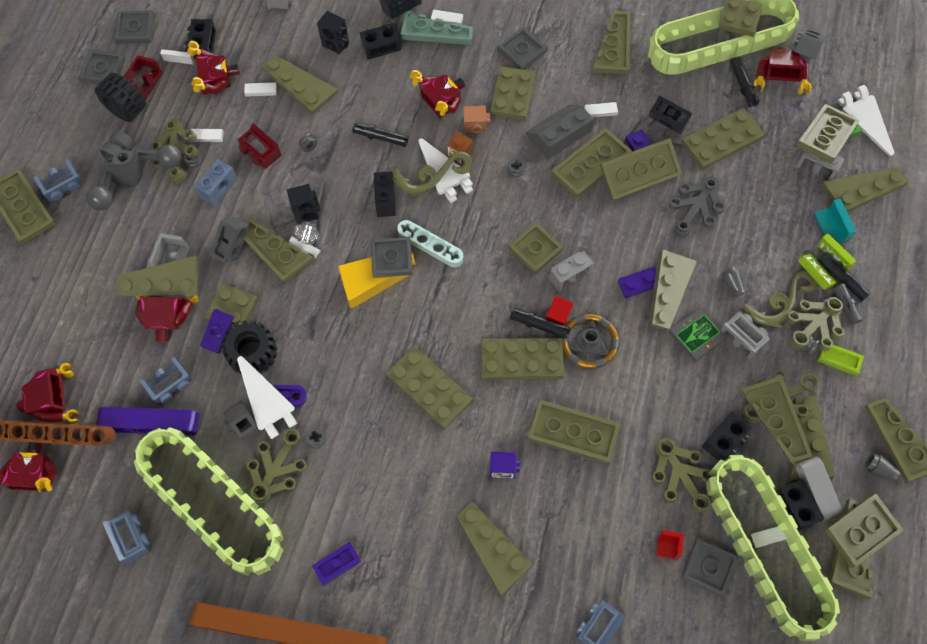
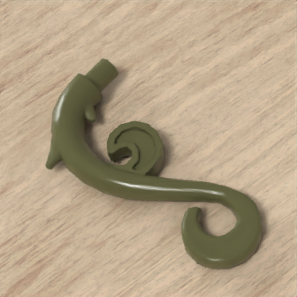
M460 151L452 155L437 173L431 165L421 166L417 171V175L425 183L416 185L408 183L410 179L404 178L398 166L391 168L392 179L401 191L412 195L414 198H418L417 194L430 190L442 179L454 160L461 158L464 162L461 167L452 165V170L457 174H466L470 171L473 162L469 154Z
M806 270L799 271L792 279L788 297L779 292L769 297L768 305L772 310L779 311L781 308L779 304L784 306L780 313L768 316L765 315V312L760 313L756 309L753 310L748 304L744 305L741 310L748 314L757 325L782 329L783 326L780 323L786 320V316L790 311H793L795 306L798 280L805 278L809 282L808 286L801 285L799 287L800 291L806 293L815 291L818 283Z

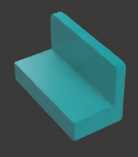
M841 199L833 200L829 208L814 213L823 236L828 233L836 242L843 243L850 241L856 233V229Z

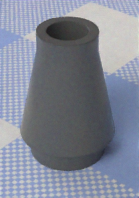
M736 266L721 273L723 276L721 279L735 297L746 293L741 272L737 270Z
M872 453L865 462V468L870 473L895 481L900 475V470L895 468L881 454Z

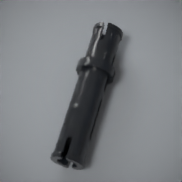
M733 58L730 61V65L741 87L740 92L744 95L748 106L754 107L760 102L754 90L755 86L751 83L741 58Z
M358 122L354 123L355 126L352 129L354 134L367 136L371 140L374 138L400 145L405 148L407 146L408 135L376 128L375 125L369 126Z
M825 252L817 260L830 272L832 277L835 276L842 284H845L846 288L861 302L871 294L843 267L842 263L839 264L828 252Z
M513 308L510 320L523 323L528 328L534 327L564 339L568 338L570 326L539 317L534 312L528 313Z

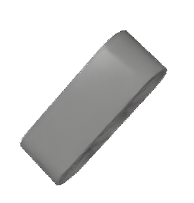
M816 456L796 464L799 479H804L825 518L819 523L822 524L843 514L841 505L822 460Z

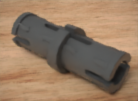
M842 284L835 287L833 291L843 303V310L850 325L860 323L863 319L860 317L855 306L856 301L851 298L846 285ZM844 298H846V300H847V302H848V304H849V306H850V308H851V310H852L851 312H850V310H849V308H848V306H847V304H846Z

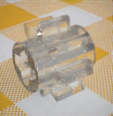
M303 221L302 224L296 225L294 232L297 235V241L306 245H311L314 240L317 241L320 233L317 231L316 225L308 221Z

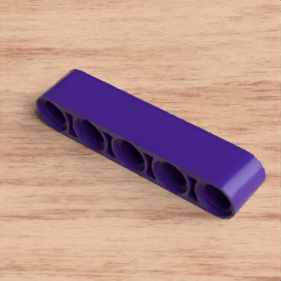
M100 407L98 409L96 425L109 426L114 429L115 433L148 434L158 428L165 430L173 428L181 431L184 435L193 436L197 434L200 414L192 410Z

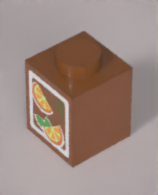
M457 131L447 144V157L450 158L460 151L466 152L471 156L473 153V140ZM461 158L454 160L460 165L464 163Z

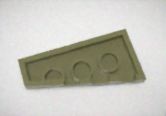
M612 11L593 67V73L629 74L630 12Z
M276 55L261 65L264 72L312 115L338 94L337 88Z
M198 256L116 276L117 296H198Z

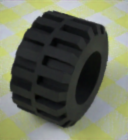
M109 73L94 90L100 102L112 114L127 122H132L147 105L140 91L131 82L116 73Z
M251 320L250 323L242 321L241 325L236 323L234 329L229 328L227 331L229 334L223 337L225 342L222 343V352L235 372H239L242 375L237 361L239 356H242L260 374H262V370L266 372L269 369V364H274L273 358L277 357V346L267 327H264L260 322L256 324L255 321ZM253 341L260 343L255 353L247 356L240 355V350L246 343Z

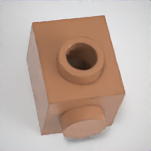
M464 106V133L486 132V125L490 124V113H486V106Z

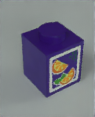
M491 451L490 478L515 479L516 472H520V460L516 459V453Z

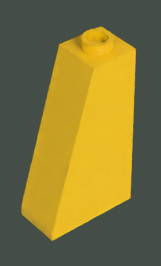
M412 254V268H413V265H416V264H415L414 256H413V254ZM372 257L338 266L350 309L409 276L373 278Z

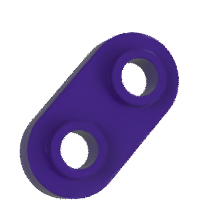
M273 385L294 407H300L307 401V393L302 386ZM296 395H300L298 400H294Z

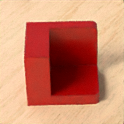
M555 296L546 319L566 325L573 302Z
M661 530L657 537L656 557L678 560L683 552L684 533Z

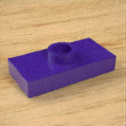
M214 309L200 346L220 354L222 343L225 342L223 337L228 334L227 331L232 324L234 316Z

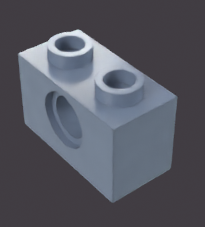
M217 159L194 188L200 199L215 207L237 181V177L231 166Z

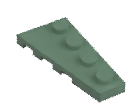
M411 11L405 12L401 40L462 45L472 44L473 27L454 22L447 24L439 18L432 20L426 18V15L423 14L416 16L411 14Z

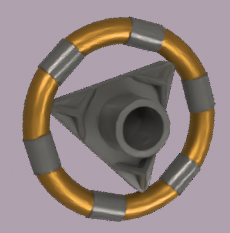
M582 314L571 319L566 326H570L572 329L574 326L586 321L591 322L570 347L568 346L569 335H567V339L561 337L563 353L569 361L581 368L597 369L606 366L614 359L619 350L620 340L618 333L612 323L604 317L595 314ZM594 322L607 329L611 335L612 340L609 353ZM572 352L600 355L605 357L590 362L581 360Z

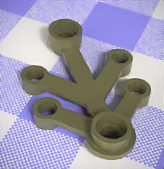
M176 118L170 119L165 124V133L159 141L152 142L150 146L151 150H159L170 139L169 144L176 146L189 158H195L198 154V150L193 145L187 146L178 141V135L183 136L189 143L194 142L197 136L192 130L183 129L182 123ZM158 161L151 162L156 169L163 168ZM179 164L177 167L170 169L169 176L175 183L179 184L185 181L187 173Z
M835 297L828 298L823 303L802 300L797 306L798 311L801 313L790 311L786 316V321L791 325L797 324L798 321L811 322L803 331H796L790 338V344L794 349L805 348L809 342L810 335L818 327L821 336L818 346L823 351H828L833 346L830 336L838 340L844 335V329L841 327L839 315L843 311V303ZM809 310L822 311L820 314H808ZM829 316L833 326L830 333L826 321Z
M781 369L775 370L773 379L776 378V374H782L785 381L786 373ZM812 373L804 374L801 378V383L788 389L790 398L805 390L809 392L814 391L818 387V377ZM759 379L755 382V384L764 382L765 380ZM811 381L813 382V386L809 387L805 384V382ZM747 404L743 409L744 419L749 423H759L761 420L758 415L753 417L749 414L753 411V408L750 404ZM793 404L799 418H806L808 416V406ZM804 408L806 413L800 414L798 410Z
M289 428L284 432L283 439L285 443L274 462H272L270 455V444L267 441H261L258 444L257 449L262 455L266 470V476L263 481L259 474L260 463L256 459H251L247 462L246 466L251 473L254 485L250 490V498L256 504L266 503L272 494L284 490L291 492L297 487V483L292 477L286 478L284 482L271 485L274 478L296 471L303 473L307 470V463L303 459H297L294 463L282 466L292 447L298 445L301 441V435L297 429ZM291 436H296L295 441H289ZM263 445L268 446L265 451H261V447ZM299 463H304L302 469L297 468ZM251 464H257L255 469H250ZM292 481L294 483L293 486L290 488L286 487L287 483ZM259 491H264L262 497L257 496Z
M669 438L658 440L655 445V452L659 456L656 471L652 475L653 482L656 484L664 482L666 478L664 470L667 460L672 466L668 488L663 494L664 500L668 503L676 500V489L680 479L692 498L693 509L700 513L705 512L710 507V499L707 495L698 492L688 475L699 477L702 482L706 483L708 479L703 477V473L709 474L711 470L682 464L676 457L686 458L691 464L696 465L702 459L701 453L697 450L689 451L678 448ZM662 447H668L669 452H664ZM691 455H697L698 460H693ZM660 474L662 480H657L655 475ZM668 492L674 495L673 499L667 497ZM701 501L703 502L704 506L700 508L697 506L696 502Z

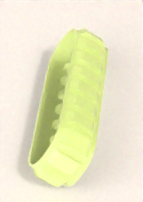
M747 0L763 4L760 15L776 16L785 24L756 32L754 37L745 35L683 54L668 53L660 45L718 28L724 6L671 21L653 31L648 44V58L651 59V64L656 70L664 74L675 75L776 46L792 37L799 21V11L792 0Z
M158 428L149 432L148 435L139 441L134 451L136 459L133 461L137 473L143 477V481L167 505L172 507L171 509L197 535L201 536V539L213 551L217 550L216 554L228 566L232 564V569L243 575L249 576L252 572L259 576L270 571V567L275 562H279L283 553L280 542L284 540L280 528L276 524H272V518L262 508L258 509L259 506L246 493L243 494L244 491L232 479L229 480L228 475L218 465H215L189 437L173 428H168L167 430ZM168 442L173 445L177 443L185 445L182 451L186 455L194 453L200 459L197 466L200 469L208 467L214 473L211 480L215 484L222 481L228 487L225 494L229 498L236 495L243 502L240 506L243 512L251 509L258 516L255 523L259 527L264 524L268 526L270 531L266 536L268 541H272L271 546H268L265 553L267 554L263 558L255 559V563L248 564L249 560L244 558L239 563L232 558L235 551L231 547L224 550L217 543L220 536L216 532L209 535L202 528L205 521L201 517L194 520L188 514L191 507L187 503L180 506L174 499L177 493L173 489L166 491L160 485L162 478L158 474L152 477L149 469L152 468L149 460L157 447Z
M730 455L726 461L720 460L709 472V475L712 477L706 482L707 495L711 496L713 501L711 505L716 515L721 516L723 520L722 526L727 535H731L733 538V546L739 556L742 555L745 561L743 565L749 576L754 577L758 593L761 597L764 596L768 605L766 607L772 619L776 618L780 624L779 628L789 637L797 636L800 641H815L820 639V635L830 634L837 625L835 620L837 614H840L838 599H835L831 591L833 588L827 577L822 575L817 559L810 554L808 550L810 548L803 535L800 536L796 528L798 526L792 515H788L784 501L775 492V485L769 475L766 476L762 470L763 467L754 459L744 458L743 455ZM727 469H732V471L740 470L751 478L777 523L779 530L784 532L789 548L795 555L803 573H805L812 589L821 602L823 618L820 617L816 622L819 626L817 630L814 631L812 625H804V628H802L788 614L784 602L781 601L772 580L770 581L763 568L764 565L758 559L752 548V543L746 537L741 523L734 515L729 501L721 491L722 483L719 482V476L723 478L727 474Z

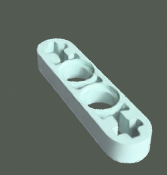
M404 220L398 224L399 237L410 236L411 244L451 267H459L463 263V252L456 246L411 221ZM407 228L410 229V232H409V231H405V233L403 232V229H407ZM424 235L428 239L426 242L420 243L417 241V238ZM440 244L444 247L441 252L433 250L435 245ZM458 255V259L451 260V256Z

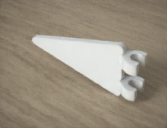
M865 85L858 87V91L853 94L855 99L858 100L856 102H853L849 91L841 95L842 98L838 100L839 105L843 107L842 112L860 120L858 123L859 128L891 157L894 154V150L875 97L873 95L869 96Z
M419 139V145L427 165L434 167L437 173L449 158L424 139ZM455 162L450 165L442 179L435 185L438 194L444 193L450 203L457 200L455 196L457 193L454 190V187L460 184L466 194L473 191L471 187L473 183L469 179L470 174L468 172L466 174H457L452 170V165L460 167Z
M239 356L237 361L258 429H266L270 438L273 439L280 435L273 425L279 419L284 418L289 428L298 424L291 414L295 409L294 406L242 356Z

